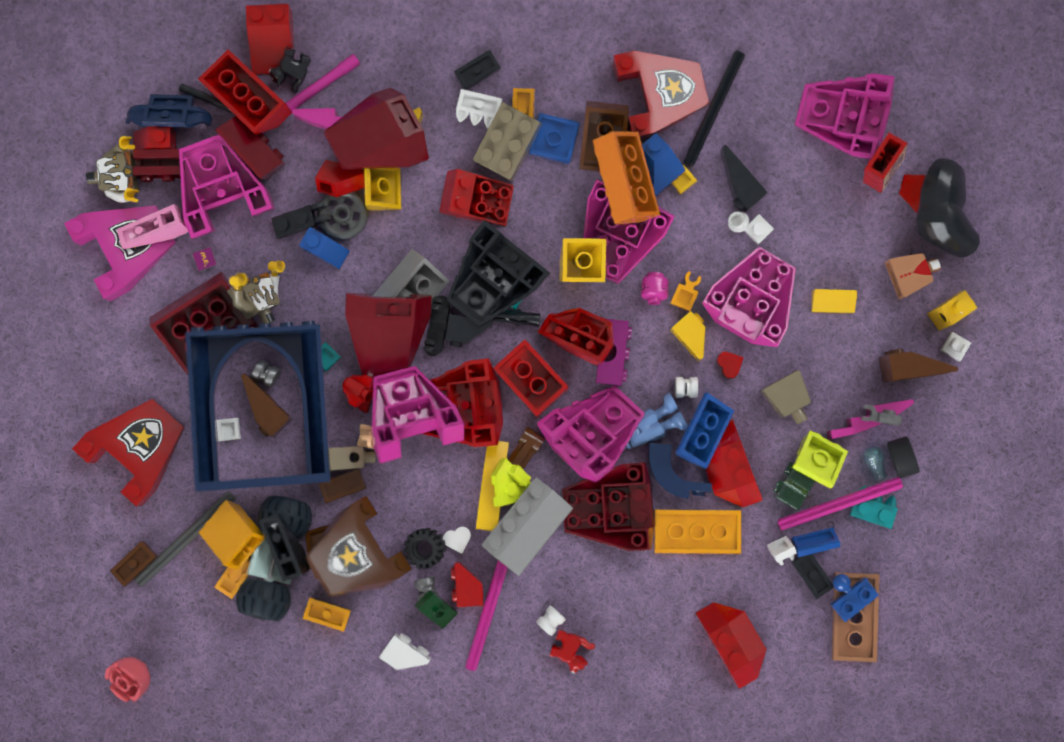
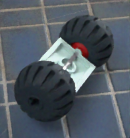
M271 495L262 502L258 511V521L280 513L296 538L303 537L312 524L310 506L305 502L288 497ZM265 538L252 553L247 570V575L263 578L264 580L246 579L236 593V606L238 611L244 615L263 620L280 621L290 608L291 596L287 587L273 583V581L290 585L291 580L283 582Z

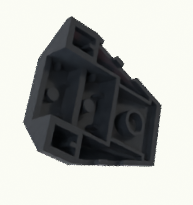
M484 220L470 238L469 247L465 256H463L462 265L458 275L455 277L447 301L477 326L481 327L536 291L549 276L550 272Z

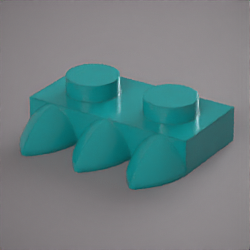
M880 496L851 507L849 515L892 529L898 511L895 496H890L884 504L882 503L883 498Z

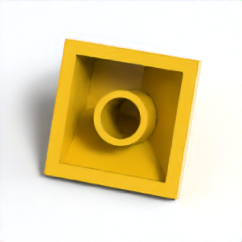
M563 238L560 254L559 281L605 282L606 239Z

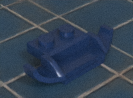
M150 94L148 105H134L129 108L126 124L133 122L142 127L189 128L198 124L211 126L212 116L205 109L194 106L193 95Z

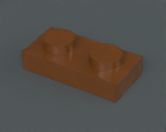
M141 541L110 572L125 587L158 555L145 541Z

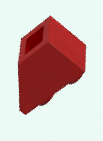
M325 159L315 177L317 192L340 197L365 188L364 170H343L339 162Z
M455 562V567H451V579L456 580V589H452L453 602H457V607L483 606V582L461 562Z

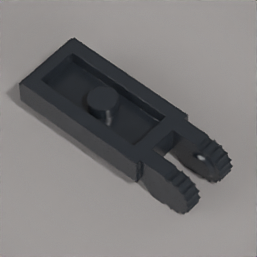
M326 201L307 205L272 217L271 220L276 238L288 237L308 230L309 227L314 228L318 224L331 220L330 214L315 217V211L327 207Z

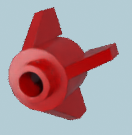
M351 375L343 381L342 391L348 403L355 408L358 407L364 413L369 412V402L373 399V378L368 375Z

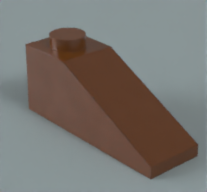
M243 373L241 378L255 420L260 425L259 431L266 437L269 435L276 437L293 418L248 374Z

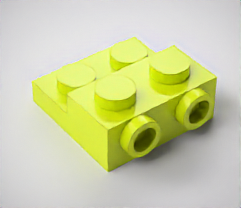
M810 430L800 444L792 468L831 489L835 485L848 451L839 444L823 438L821 434Z

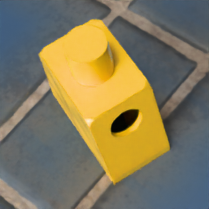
M962 290L928 312L927 315L940 331L952 326L977 309V306L968 293ZM940 313L945 316L946 321L942 319Z

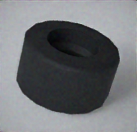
M907 436L887 442V447L899 478L920 472L915 453Z

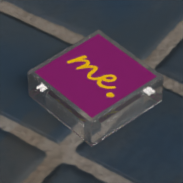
M213 246L191 252L198 273L219 267Z

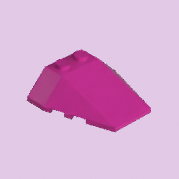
M872 73L866 74L863 77H848L845 80L839 81L829 80L805 84L795 126L851 156L871 159L883 142L892 107L895 77Z
M616 386L590 395L588 399L580 402L577 400L563 409L557 408L551 411L537 425L551 448L582 478L597 482L613 469L645 413Z

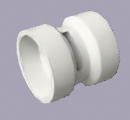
M675 377V398H683L684 396L697 398L698 378L690 377L689 379H684L683 377Z
M550 605L546 609V614L540 616L536 623L552 636L556 632V627L562 625L566 619Z

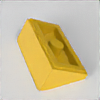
M814 289L812 290L811 312L855 313L857 290Z

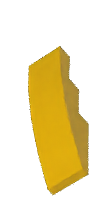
M499 441L498 445L487 446L476 529L493 531L499 523L501 506H494L493 497H495L494 485H492L491 475L500 459H507L509 442Z

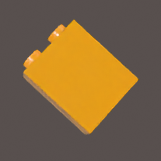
M225 500L219 506L218 510L198 532L223 565L236 570L241 568L265 539L264 534L239 504Z

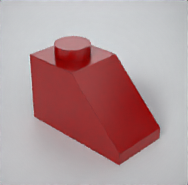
M149 126L133 132V145H135L133 150L176 149V131L172 127Z

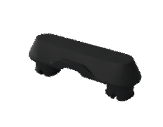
M443 295L435 296L432 299L431 323L427 339L424 341L425 346H423L424 351L430 356H436L442 352L447 332L450 303L447 301V297Z

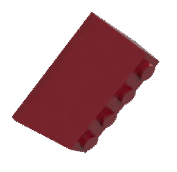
M222 271L149 317L150 327L187 376L185 332H191V328L203 327L204 331H212L213 327L226 326L228 330L236 329V325H249V328H258L253 318H245L243 313L233 306V299L227 292L233 286Z

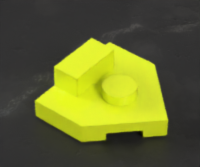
M506 458L500 459L491 475L492 485H494L495 490L493 501L496 507L516 503L531 484V477L519 465H512Z

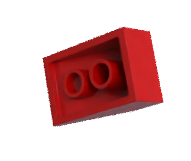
M288 3L246 6V26L251 67L255 75L269 74L270 68L278 66L285 54V48L290 47L294 49L293 13Z
M525 339L493 367L496 373L537 418L569 390V386Z

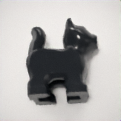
M286 47L284 50L285 54L278 66L270 68L269 75L272 81L277 84V87H280L285 81L286 74L296 80L292 84V92L297 93L298 88L305 80L311 58L304 53H300V60L294 59L295 50Z

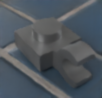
M872 405L862 406L863 409L870 411L868 417H860L862 421H874L894 426L901 425L902 416H897L896 411L883 409L882 413H878Z

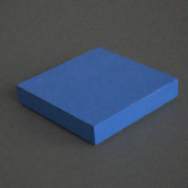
M539 113L537 121L543 125L529 150V154L570 164L580 122Z

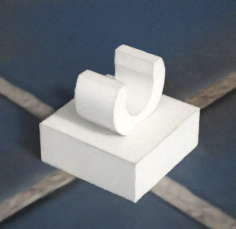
M951 332L940 351L959 362L962 360L971 342Z
M787 536L767 545L771 555L781 566L784 565L782 560L789 557L792 561L794 560V554L797 553Z

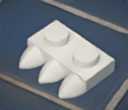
M461 89L456 108L457 119L459 122H462L470 114L471 122L475 126L484 118L488 129L503 100L502 98Z

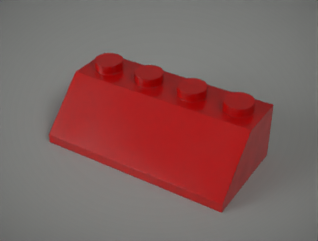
M229 49L198 78L255 135L277 128L292 114L286 103Z

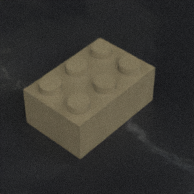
M502 102L473 161L513 181L543 124Z

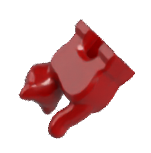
M559 629L555 639L561 640L562 646L559 647L553 644L549 656L558 657L563 662L568 663L570 671L577 673L588 665L584 657L575 654L578 648L582 645L588 650H593L595 644L588 642L587 639L575 633H567Z

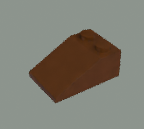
M594 101L586 102L579 169L600 171L593 140L613 131L627 132L629 105Z
M903 348L884 352L885 356L879 357L883 383L958 371L957 366L911 351L903 352Z

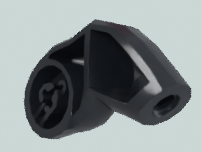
M939 158L930 166L921 188L916 221L919 235L927 242L953 256L961 258L967 257L977 250L980 244V237L962 211L966 203V178L963 168L956 161Z

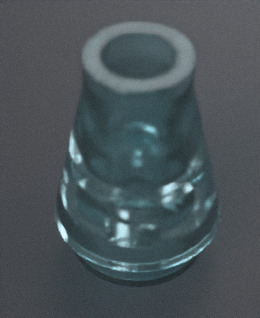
M873 447L863 451V459L874 480L886 478L884 452L881 451L880 447Z

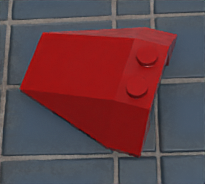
M489 358L466 361L462 365L445 372V374L430 380L457 407L464 423V440L457 441L456 443L473 447L498 445L503 427L500 383ZM437 430L421 433L440 438Z

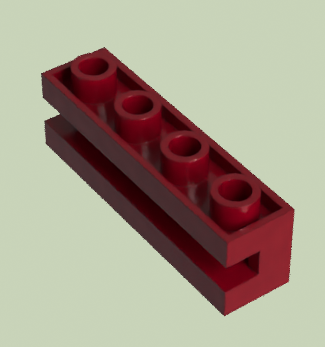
M179 149L133 150V158L136 160V167H133V175L140 179L141 182L150 183L153 182V179H161L163 182H174L176 178H181Z

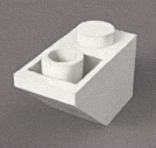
M396 633L379 657L396 670L426 665L431 660V657L428 656L430 653L428 650L420 645L418 648L410 643L412 640L403 633L400 635Z

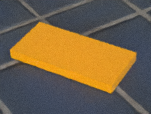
M655 510L654 553L741 554V510Z

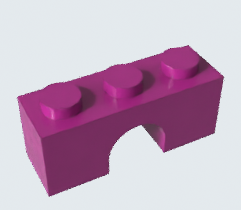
M607 319L613 323V346L616 354L613 360L597 365L595 384L622 386V382H626L627 369H624V361L629 360L630 348H626L627 339L631 340L632 327H628L629 321Z

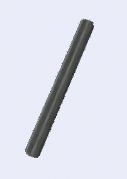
M226 492L142 570L134 578L135 582L139 586H144L199 535L198 532L218 510L219 506L225 500L234 502L236 500L235 496L231 492Z

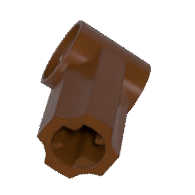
M527 427L517 442L519 444L509 456L508 461L512 465H519L524 470L533 454L537 453L546 438L530 427Z

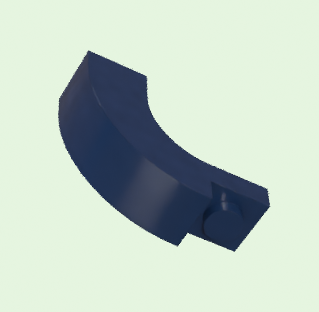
M648 444L650 471L656 482L665 491L685 499H689L690 490L693 491L692 495L705 496L706 492H711L712 484L685 481L675 474L671 466L672 445Z

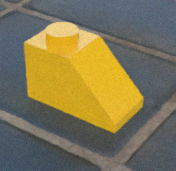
M690 311L670 331L693 357L700 361L704 357V320L698 313L693 314Z

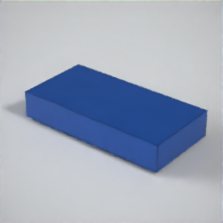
M833 527L791 537L798 557L840 547V540Z

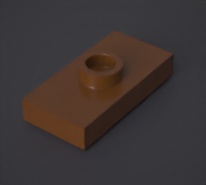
M360 468L331 478L330 482L318 483L325 503L367 489Z

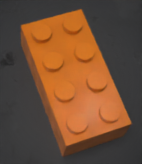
M613 131L594 139V151L600 166V174L603 178L606 189L605 193L609 200L614 223H640L659 216L660 212L639 133Z

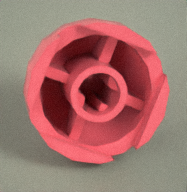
M121 658L111 664L105 672L106 680L110 679L112 684L109 686L110 690L125 702L129 700L136 702L150 685L151 677L148 667L137 658Z

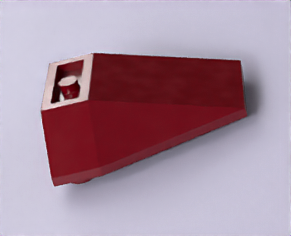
M391 87L372 93L324 131V135L343 170L411 167L429 160L425 134L405 95Z
M346 293L345 317L362 375H368L374 379L375 376L411 367L431 316L432 295L410 294V297H373L368 293Z
M645 462L621 464L611 469L597 482L585 479L562 489L563 499L573 507V510L564 520L566 533L626 551L651 550L655 527L652 483Z

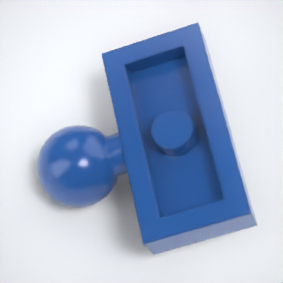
M838 574L833 579L834 588L844 593L831 602L830 605L844 622H847L879 596L865 577L852 587H850V578L845 574Z

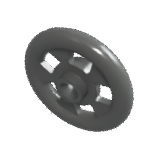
M351 192L340 197L326 195L322 199V201H326L327 207L318 210L317 217L323 214H330L335 221V224L331 226L327 221L319 224L327 235L335 239L344 240L355 237L364 229L368 220V209L365 206V201L359 194ZM346 198L354 201L352 207L344 204ZM335 200L338 205L331 210L328 205ZM345 211L347 213V216L345 218H340V212ZM353 212H360L358 221L352 220ZM349 224L350 230H340V225Z

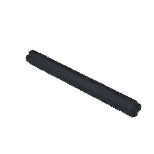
M738 50L734 52L683 161L684 164L691 167L694 166L745 58L743 52Z

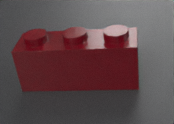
M236 116L215 130L260 179L268 181L286 164L282 160L285 156L277 148L272 149L269 146L270 140L264 133L255 135Z

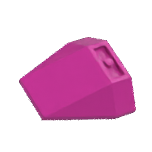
M597 179L587 199L583 239H606L605 278L619 284L665 237L675 216L658 206L659 216L640 223L615 224L611 216V208L605 193L604 182Z
M758 247L712 285L702 304L715 323L749 343L778 347L788 329L796 268Z

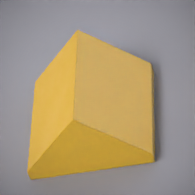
M400 168L364 169L365 206L368 211L401 210Z

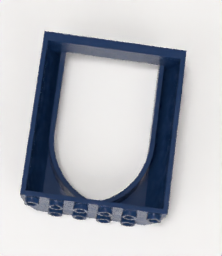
M304 321L302 325L293 326V322L280 323V327H271V324L265 323L258 324V328H249V325H236V329L229 330L226 326L213 327L212 331H204L203 327L191 328V332H185L195 492L330 482L320 324H315V321ZM254 341L270 346L279 352L292 366L299 380L303 402L307 475L220 481L215 411L216 386L221 371L228 360L242 347Z

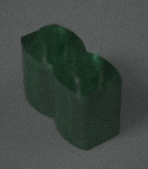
M789 462L783 471L786 474L783 481L778 480L773 488V492H775L773 498L797 511L806 499L815 480L792 468L794 462Z

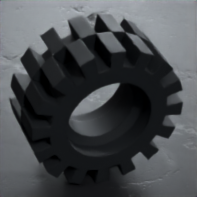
M421 528L412 532L404 543L406 546L404 553L407 552L408 554L405 556L406 559L411 560V565L416 564V568L423 567V569H427L436 565L444 557L443 552L446 551V547H443L446 544L445 540H441L443 536L437 534V530H431V528ZM421 540H427L431 543L432 553L429 556H423L419 553L418 543Z

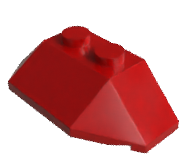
M582 308L570 309L558 314H549L538 330L540 335L564 351L594 365L602 364L614 345L613 323Z
M732 419L729 421L705 470L710 484H712L715 496L740 507H746L763 501Z
M715 602L695 613L738 689L757 679L767 649L745 611Z

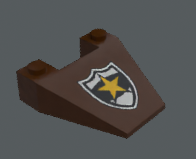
M367 496L339 512L306 556L329 596L383 588L412 570L401 551L387 559L369 531L365 522L378 513Z

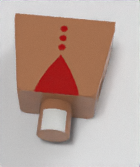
M923 253L892 258L885 262L899 300L932 283L934 280L931 273L941 270L937 258L926 261Z

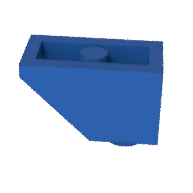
M311 227L308 228L299 244L303 250L338 269L341 268L350 252L345 247Z

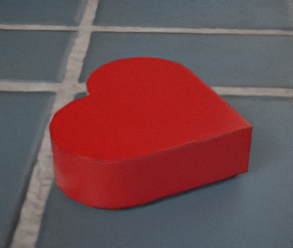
M730 352L720 353L717 357V364L722 368L724 377L728 379L735 378L740 371L744 357Z

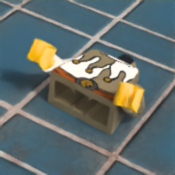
M130 136L120 137L119 143L107 151L101 159L96 161L97 171L86 172L88 184H98L100 191L118 203L138 202V199L134 198V195H139L138 181L133 175V167H136V160L133 158V153L127 151L128 149L133 150L135 148V145L129 144V141L132 139Z
M277 260L276 262L271 261L268 263V269L272 271L271 274L266 272L247 279L246 274L237 273L236 276H232L229 279L233 287L227 290V292L233 299V306L241 311L245 318L251 319L259 316L263 324H271L276 321L271 310L280 304L278 298L280 276L278 273L283 272L285 269L283 261Z

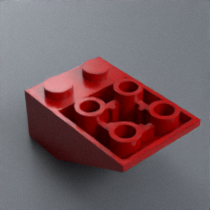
M460 169L447 171L439 213L479 222L485 220L489 224L506 227L514 185Z

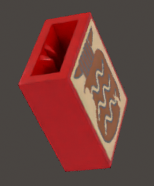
M888 133L865 167L863 183L882 193L905 159L908 143Z

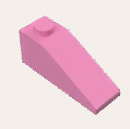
M173 204L117 229L122 248L128 249L172 240L188 233V229L183 219V210Z

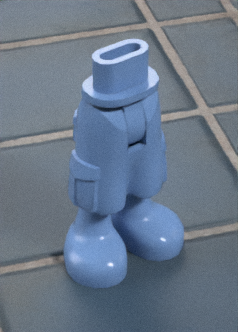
M670 392L664 395V403L659 409L654 411L649 408L644 411L645 415L625 449H632L647 442L665 437V431L678 428L685 430L688 428L680 411L662 423L658 422L662 417L679 410Z

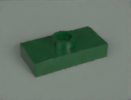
M431 589L415 604L420 612L442 629L458 614L453 607Z

